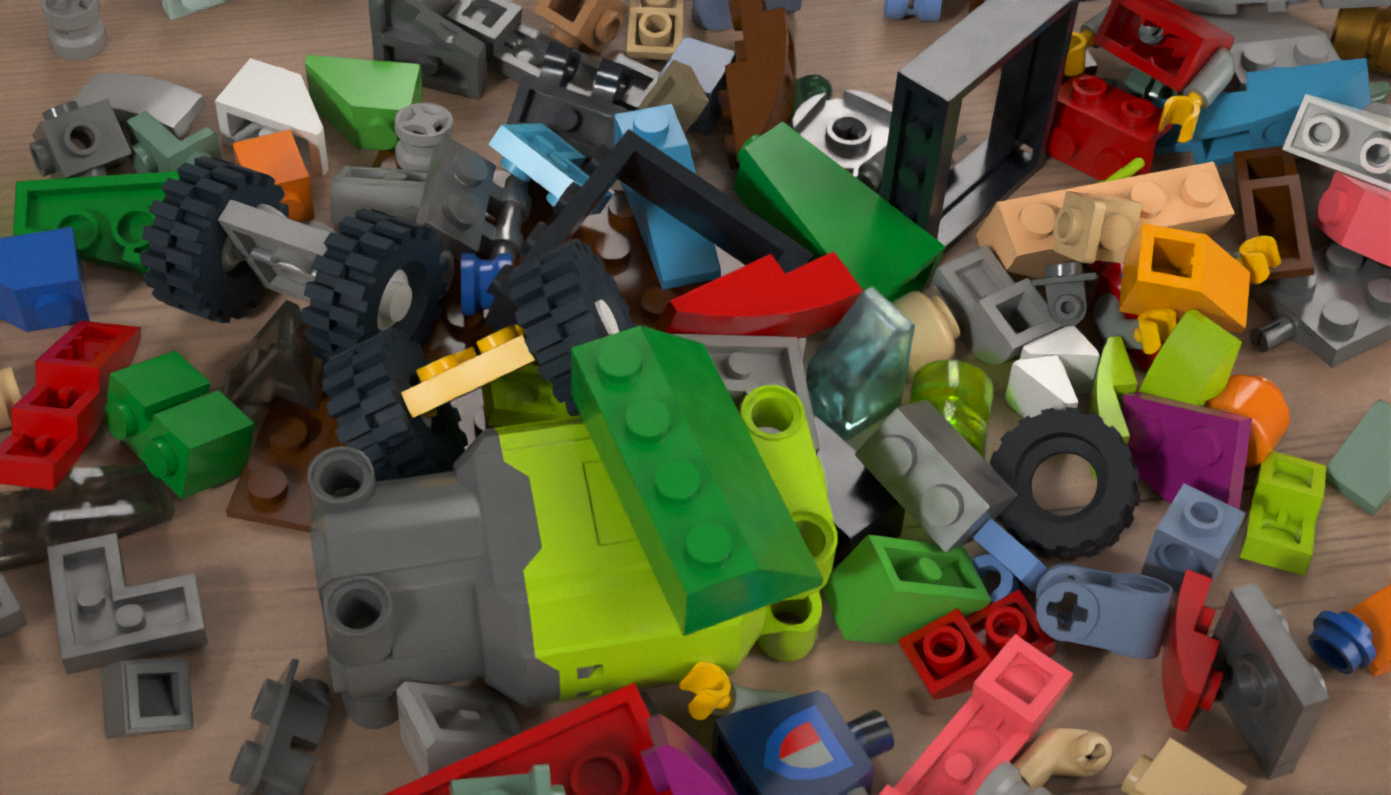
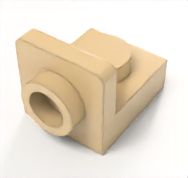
M1066 191L1063 208L1058 212L1054 224V235L1056 238L1054 252L1081 263L1093 264L1095 260L1124 263V256L1137 233L1143 204L1131 199Z

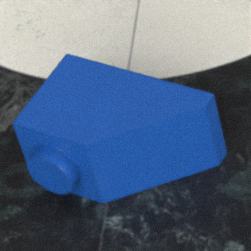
M73 227L0 238V319L26 332L72 325L80 320L90 321L84 269Z

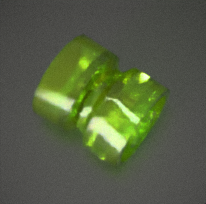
M937 360L923 365L914 375L908 404L928 400L980 456L985 459L988 438L987 426L991 418L994 398L992 380L983 370L970 363L957 360Z

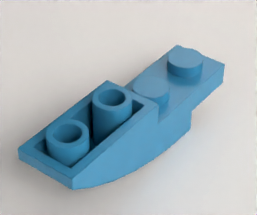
M1367 58L1333 60L1320 64L1287 68L1274 67L1263 71L1246 72L1247 91L1221 92L1207 109H1200L1194 134L1191 140L1185 143L1178 142L1182 126L1173 124V128L1156 141L1153 155L1192 151L1195 165L1214 162L1215 166L1234 163L1233 152L1284 146L1305 94L1360 110L1371 104ZM1167 99L1154 100L1152 103L1154 106L1163 109Z

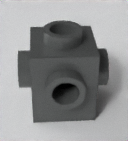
M108 99L79 108L76 101H70L48 109L42 114L45 120L38 124L32 134L35 142L29 144L31 156L41 176L50 175L52 179L107 176L108 170L122 166L132 154Z

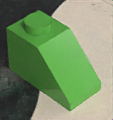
M307 55L305 67L309 95L315 109L355 148L395 152V147L400 140L396 136L394 118L397 112L403 107L424 103L421 65Z
M867 535L833 570L826 585L822 587V591L833 612L834 622L841 630L846 641L892 645L898 644L899 639L957 608L965 617L983 610L992 601L965 547H958L945 553L937 543Z

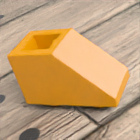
M1143 223L1124 256L1119 312L1140 315L1151 309L1169 308L1176 312L1177 322H1179L1186 311L1196 309L1224 330L1243 333L1246 329L1250 272L1206 234Z

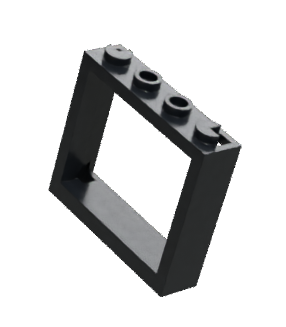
M986 0L897 72L880 196L945 245L946 248L943 255L990 214L997 202L1005 201L1042 168L1080 0ZM1003 65L989 137L950 170L962 98ZM1025 144L1032 148V155L1021 149V145Z
M628 129L613 148L604 143L597 150L585 169L584 174L589 178L582 187L572 182L566 188L552 211L553 214L558 216L553 223L547 226L543 222H539L535 226L520 250V254L525 257L519 265L567 243L617 179L744 265L772 254L786 274L807 264L813 253ZM508 263L501 268L487 290L495 298L483 324L495 332L518 324L515 312L519 310L511 301L510 289L513 286L509 282V276L513 273L512 269L514 267Z

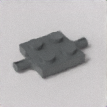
M1337 242L1312 252L1314 275L1266 280L1259 284H1252L1250 297L1265 309L1273 320L1252 329L1250 332L1251 342L1255 348L1259 346V352L1264 353L1287 340L1294 341L1313 351L1332 368L1391 339V267H1380L1370 258L1345 248Z

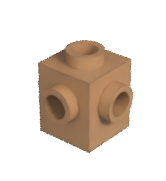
M539 0L533 12L554 26L549 34L552 38L576 50H579L581 45L584 44L600 54L605 44L610 43L618 35L623 24V15L628 6L620 0Z

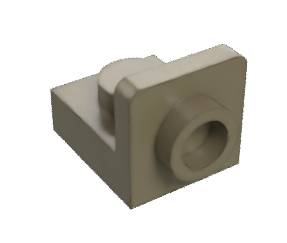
M673 59L636 110L672 104L689 144L693 162H695L701 151L689 127L699 119L709 100L692 67Z

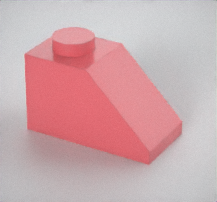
M1336 171L1329 189L1324 192L1319 201L1318 214L1313 225L1339 245L1391 267V191Z

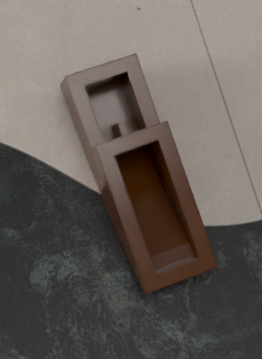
M1283 146L1233 152L1235 186L1244 242L1258 236H1270L1275 239L1279 251L1281 264L1277 267H1269L1270 274L1266 280L1314 275V263L1300 175L1297 174L1294 154L1282 150Z

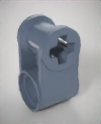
M1058 564L1048 568L1037 583L1036 618L1041 629L1050 637L1059 641L1103 648L1131 658L1153 659L1158 657L1160 653L1173 588L1161 580L1145 575L1113 573L1074 564ZM1064 592L1077 594V602L1072 603L1069 612L1057 610V602H1061Z

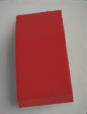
M1186 569L1166 626L1161 665L1163 692L1172 727L1184 732L1188 728L1196 707L1210 711L1224 674L1222 671L1211 668L1220 641L1207 636L1216 609L1203 605L1213 579Z
M1019 589L966 618L963 617L957 608L898 640L900 649L933 700L973 690V684L1015 634L1048 657L1056 654L1055 641L1041 629L1036 613Z

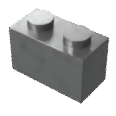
M928 400L897 407L854 454L945 553L974 541V535L990 518L995 520L1018 496Z

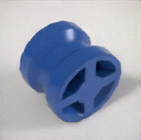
M463 253L461 255V303L463 316H475L481 309H490L495 297L489 294L487 290L495 276L506 263L513 266L512 253H499L494 259L483 260L475 253Z

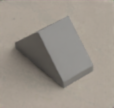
M405 681L396 690L401 740L420 778L446 767V764L457 759L473 755L524 732L503 693L499 691Z

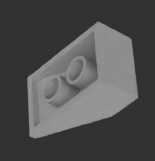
M1268 5L1240 8L1237 14L1228 15L1194 13L1235 37L1234 44L1230 50L1234 57L1235 71L1232 79L1222 92L1247 91L1246 72L1340 60L1325 33L1286 12H1269Z

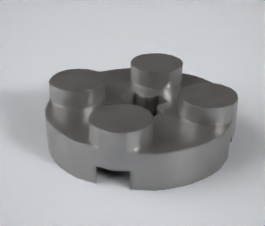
M844 90L843 99H830L827 101L826 93L811 97L798 108L793 118L792 129L856 177L859 166L887 145L892 105L875 95L862 91ZM850 134L858 137L857 140L853 141L841 139L848 137Z

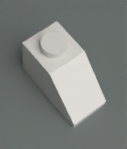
M250 58L215 100L222 143L233 146L232 143L290 129L307 172L324 177L329 170L324 129L302 76L284 68Z

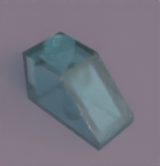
M870 287L861 293L808 362L806 383L813 417L817 416L844 441H848L890 415L897 407H901L915 325L874 287Z

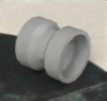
M41 0L44 19L50 25L49 39L51 47L56 55L63 59L78 61L92 58L103 51L107 44L105 25L99 17V0Z

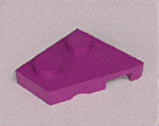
M1141 392L1123 395L1122 414L1130 434L1127 445L1138 469L1139 477L1170 504L1185 483L1240 510L1252 418Z

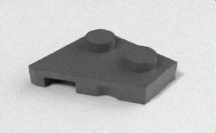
M368 0L374 60L420 64L422 87L476 100L481 99L487 88L485 43L416 0Z

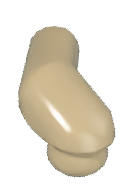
M1051 728L1040 734L1013 765L1019 769L1021 780L1030 787L1036 788L1042 787L1051 776H1094L1099 771L1108 767L1112 760L1113 750L1110 741L1101 733L1080 729Z

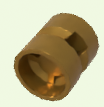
M1380 6L1339 9L1330 42L1340 60L1367 58L1372 71L1391 75V6H1388L1386 9L1380 8Z

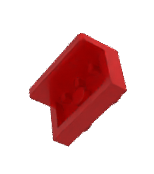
M1081 73L1073 76L1060 86L1045 154L1099 181H1105L1138 157L1145 161L1144 167L1131 177L1149 174L1156 141L1173 128V124L1165 126L1162 132L1158 131L1163 109L1154 106L1149 100L1137 98L1113 87L1099 77Z

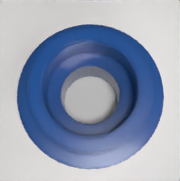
M1325 610L1321 611L1313 620L1314 630L1308 636V643L1314 653L1334 670L1343 674H1352L1357 667H1368L1376 658V650L1371 643L1373 634L1369 627L1355 615L1346 611H1341L1337 614Z

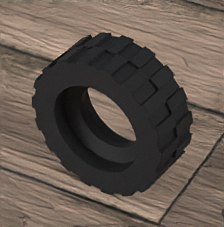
M1066 407V410L1059 411L1049 408L1041 410L1039 415L1031 418L1028 415L1018 421L1020 425L1011 432L1008 430L1000 439L1002 444L998 451L993 452L990 460L992 468L1018 494L998 515L1007 531L1026 549L1031 548L1038 556L1046 559L1058 557L1062 561H1075L1076 557L1087 556V558L1098 555V551L1107 545L1112 547L1120 540L1119 535L1125 528L1129 529L1135 519L1133 512L1135 506L1139 507L1141 496L1138 489V482H1140L1138 469L1130 449L1124 443L1121 434L1113 425L1111 427L1107 426L1102 417L1092 412L1090 415L1081 413L1079 408ZM1063 453L1074 454L1084 458L1091 464L1097 476V489L1092 501L1083 510L1066 516L1054 515L1045 511L1036 503L1032 494V479L1039 465L1049 457Z

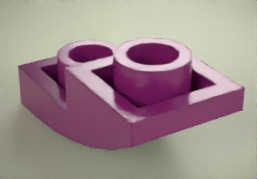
M661 714L646 719L653 746L641 750V754L657 794L671 789L673 795H737L730 781L713 758L683 729Z

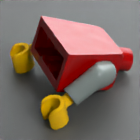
M1112 0L1108 7L1080 27L1081 33L1072 32L1064 74L1072 77L1084 72L1086 49L1089 47L1094 49L1101 47L1173 90L1183 92L1184 96L1177 95L1167 99L1158 131L1162 132L1168 124H1179L1182 128L1178 142L1185 143L1191 140L1194 134L1200 109H1207L1233 77L1235 63L1230 50L1234 44L1235 37L1170 1Z
M1270 236L1251 238L1241 244L1239 251L1228 253L1250 272V283L1253 284L1265 281L1270 274L1269 267H1277L1281 264L1276 241ZM1095 260L1093 264L1085 263L1094 273L1096 272L1099 276L1091 310L1103 344L1106 345L1109 337L1121 336L1127 353L1148 373L1163 344L1178 324L1176 312L1169 308L1151 309L1140 315L1119 312L1124 263Z

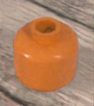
M1231 375L1225 390L1217 397L1207 400L1204 404L1206 408L1252 418L1245 469L1255 468L1267 460L1286 434L1291 422L1289 407L1281 390L1270 380L1256 375Z

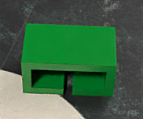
M175 350L110 373L107 401L104 406L103 416L104 424L112 436L126 444L146 464L148 470L155 477L161 478L181 499H184L242 474L244 467L248 465L255 423L219 390L207 394L210 391L211 383Z

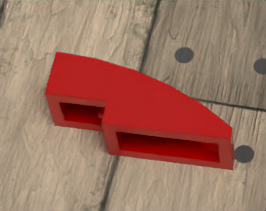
M834 251L786 274L772 254H769L670 300L653 329L672 335L797 337V339L840 324L863 293V290Z

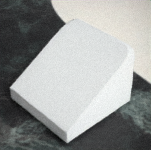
M1074 325L1065 326L1023 346L1020 360L1058 355L1059 359L1062 360L1075 395H1082L1091 391L1100 354Z
M1058 355L1021 359L1012 364L1005 399L1007 404L1023 418L1028 415L1030 418L1041 414V410L1054 408L1055 411L1066 410V407L1077 408L1078 400L1062 360L1059 359Z

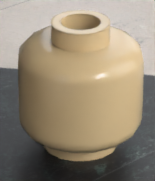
M912 291L873 313L868 325L871 340L864 343V349L870 362L880 375L884 376L891 371L899 380L911 383L947 363L954 357V340L960 337V330L951 311L939 296L933 295L929 298L919 291Z

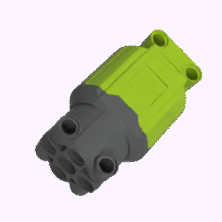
M763 385L754 388L745 396L741 404L740 416L812 557L813 555L816 556L813 559L823 577L822 586L684 637L581 415L485 429L454 462L453 471L379 482L375 480V473L370 459L362 451L352 447L341 446L324 450L314 458L308 468L307 481L312 500L310 502L312 520L310 534L334 693H341L347 716L356 725L366 729H381L393 724L399 719L396 690L405 681L442 685L484 678L485 683L524 707L532 708L605 696L631 683H635L638 690L679 684L700 661L714 663L727 676L733 675L756 641L765 654L778 661L793 662L804 658L812 650L816 641L822 615V601L819 590L826 585L831 574L837 547V530L828 501L824 470L821 460L815 452L804 406L800 398L790 389L780 385ZM772 427L781 432L777 434L766 433L759 428ZM792 613L803 620V623L787 625L779 622L774 615Z

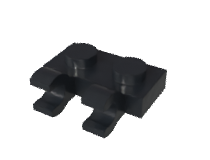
M551 41L545 53L539 79L526 75L522 76L506 125L543 123L581 154L592 158L602 144L605 143L611 148L614 147V114L631 111L618 106L629 88L633 70L626 68L624 64L603 58L597 71L591 96L566 89L577 72L582 53L573 51L571 47Z

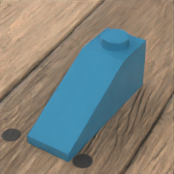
M672 104L614 114V146L624 133L630 129L696 174L689 144ZM621 182L663 290L721 277V267L713 243Z

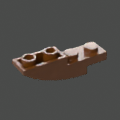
M728 0L735 32L743 31L744 40L734 42L737 63L724 65L727 89L718 91L725 124L732 123L734 134L724 136L726 153L731 169L739 168L740 163L737 162L738 153L750 137L755 134L763 135L782 121L789 126L792 116L797 78L795 41L785 7L767 10L765 0Z

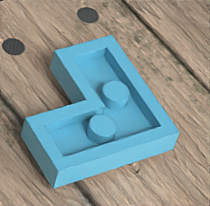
M543 123L501 125L488 144L503 155L500 163L511 174L527 182L533 179L549 191L546 199L554 207L572 182L582 187L589 178L580 169L586 157ZM608 191L589 215L600 214L613 194Z

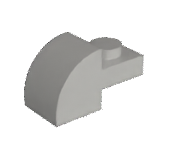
M987 245L938 266L932 281L965 325V329L960 337L961 342L974 356L983 362L992 365L1002 364L1020 355L1024 345L1062 328L1061 325L1052 320L1049 315L1048 304L1036 288L1032 286L1030 280L1026 278L1015 283Z

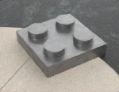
M1254 582L1230 591L1212 635V638L1219 640L1220 644L1211 668L1224 672L1216 695L1267 780L1270 781L1293 773L1330 697L1327 694L1326 685L1321 673L1313 664L1307 663L1291 638L1284 615L1277 607L1270 605L1257 583Z

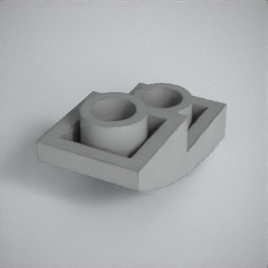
M97 73L71 100L76 101L79 108L108 99L118 123L123 122L127 131L126 121L147 111L177 139L189 131L190 123L206 106L202 95L189 89L152 77L125 73Z

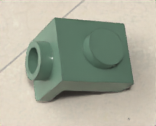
M147 111L126 121L132 145L129 147L132 153L129 159L138 174L177 171V168L185 162L194 165L195 158L201 156L222 159L218 136L210 127H205L179 141Z

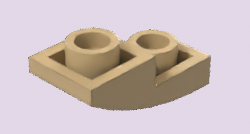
M630 0L626 57L669 60L682 41L684 0Z

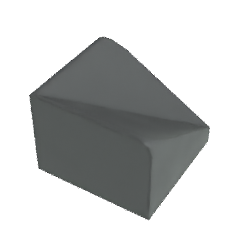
M189 658L126 660L101 668L104 729L107 738H122L194 729Z

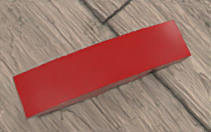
M80 320L35 360L36 385L11 408L12 433L0 444V484L55 490L79 460L104 420L103 410L107 401L110 373L130 366L141 340V327Z

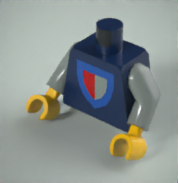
M703 661L698 662L679 683L682 690L692 691L697 694L688 704L689 713L694 719H706L711 713L719 717L714 719L711 757L728 778L737 795H870L875 774L870 759L892 750L894 747L891 728L885 717L878 710H872L845 722L828 694L820 691L799 695L794 692L751 689L731 683L727 674L719 666Z

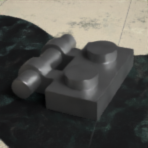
M446 135L433 148L416 223L437 232L436 238L443 240L444 250L449 251L459 261H461L463 253L476 254L480 252L490 259H494L499 253H512V263L514 265V262L518 261L522 255L520 250L524 244V237L520 232L521 224L528 219L531 208V197L527 193L529 182L510 175L506 178L505 186L502 188L493 182L496 168L494 163ZM486 213L498 219L496 227L485 221Z

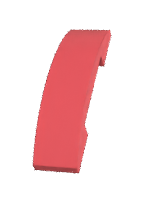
M1015 634L973 684L972 695L896 786L893 788L887 784L879 795H975L984 780L999 764L1004 761L1013 764L1018 759L1072 681L1073 673Z

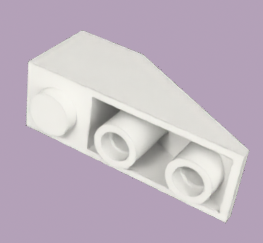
M1305 94L1282 150L1391 191V118Z

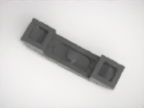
M460 0L446 16L448 21L485 43L486 62L519 84L523 75L539 79L545 53L551 41L564 45L522 24L523 7L509 0ZM582 53L577 72L566 89L591 96L601 61ZM619 54L614 62L624 64L626 68L632 69L633 75L629 88L618 106L634 111L656 84L660 72Z

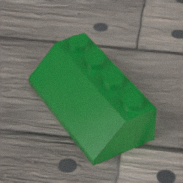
M639 325L571 348V396L683 637L822 586L823 577L704 343Z

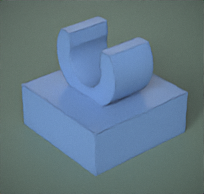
M990 518L973 537L989 554L977 556L971 561L981 581L990 572H1000L1001 583L991 593V600L996 602L1018 590L1019 581L1036 595L1037 583L1048 568Z

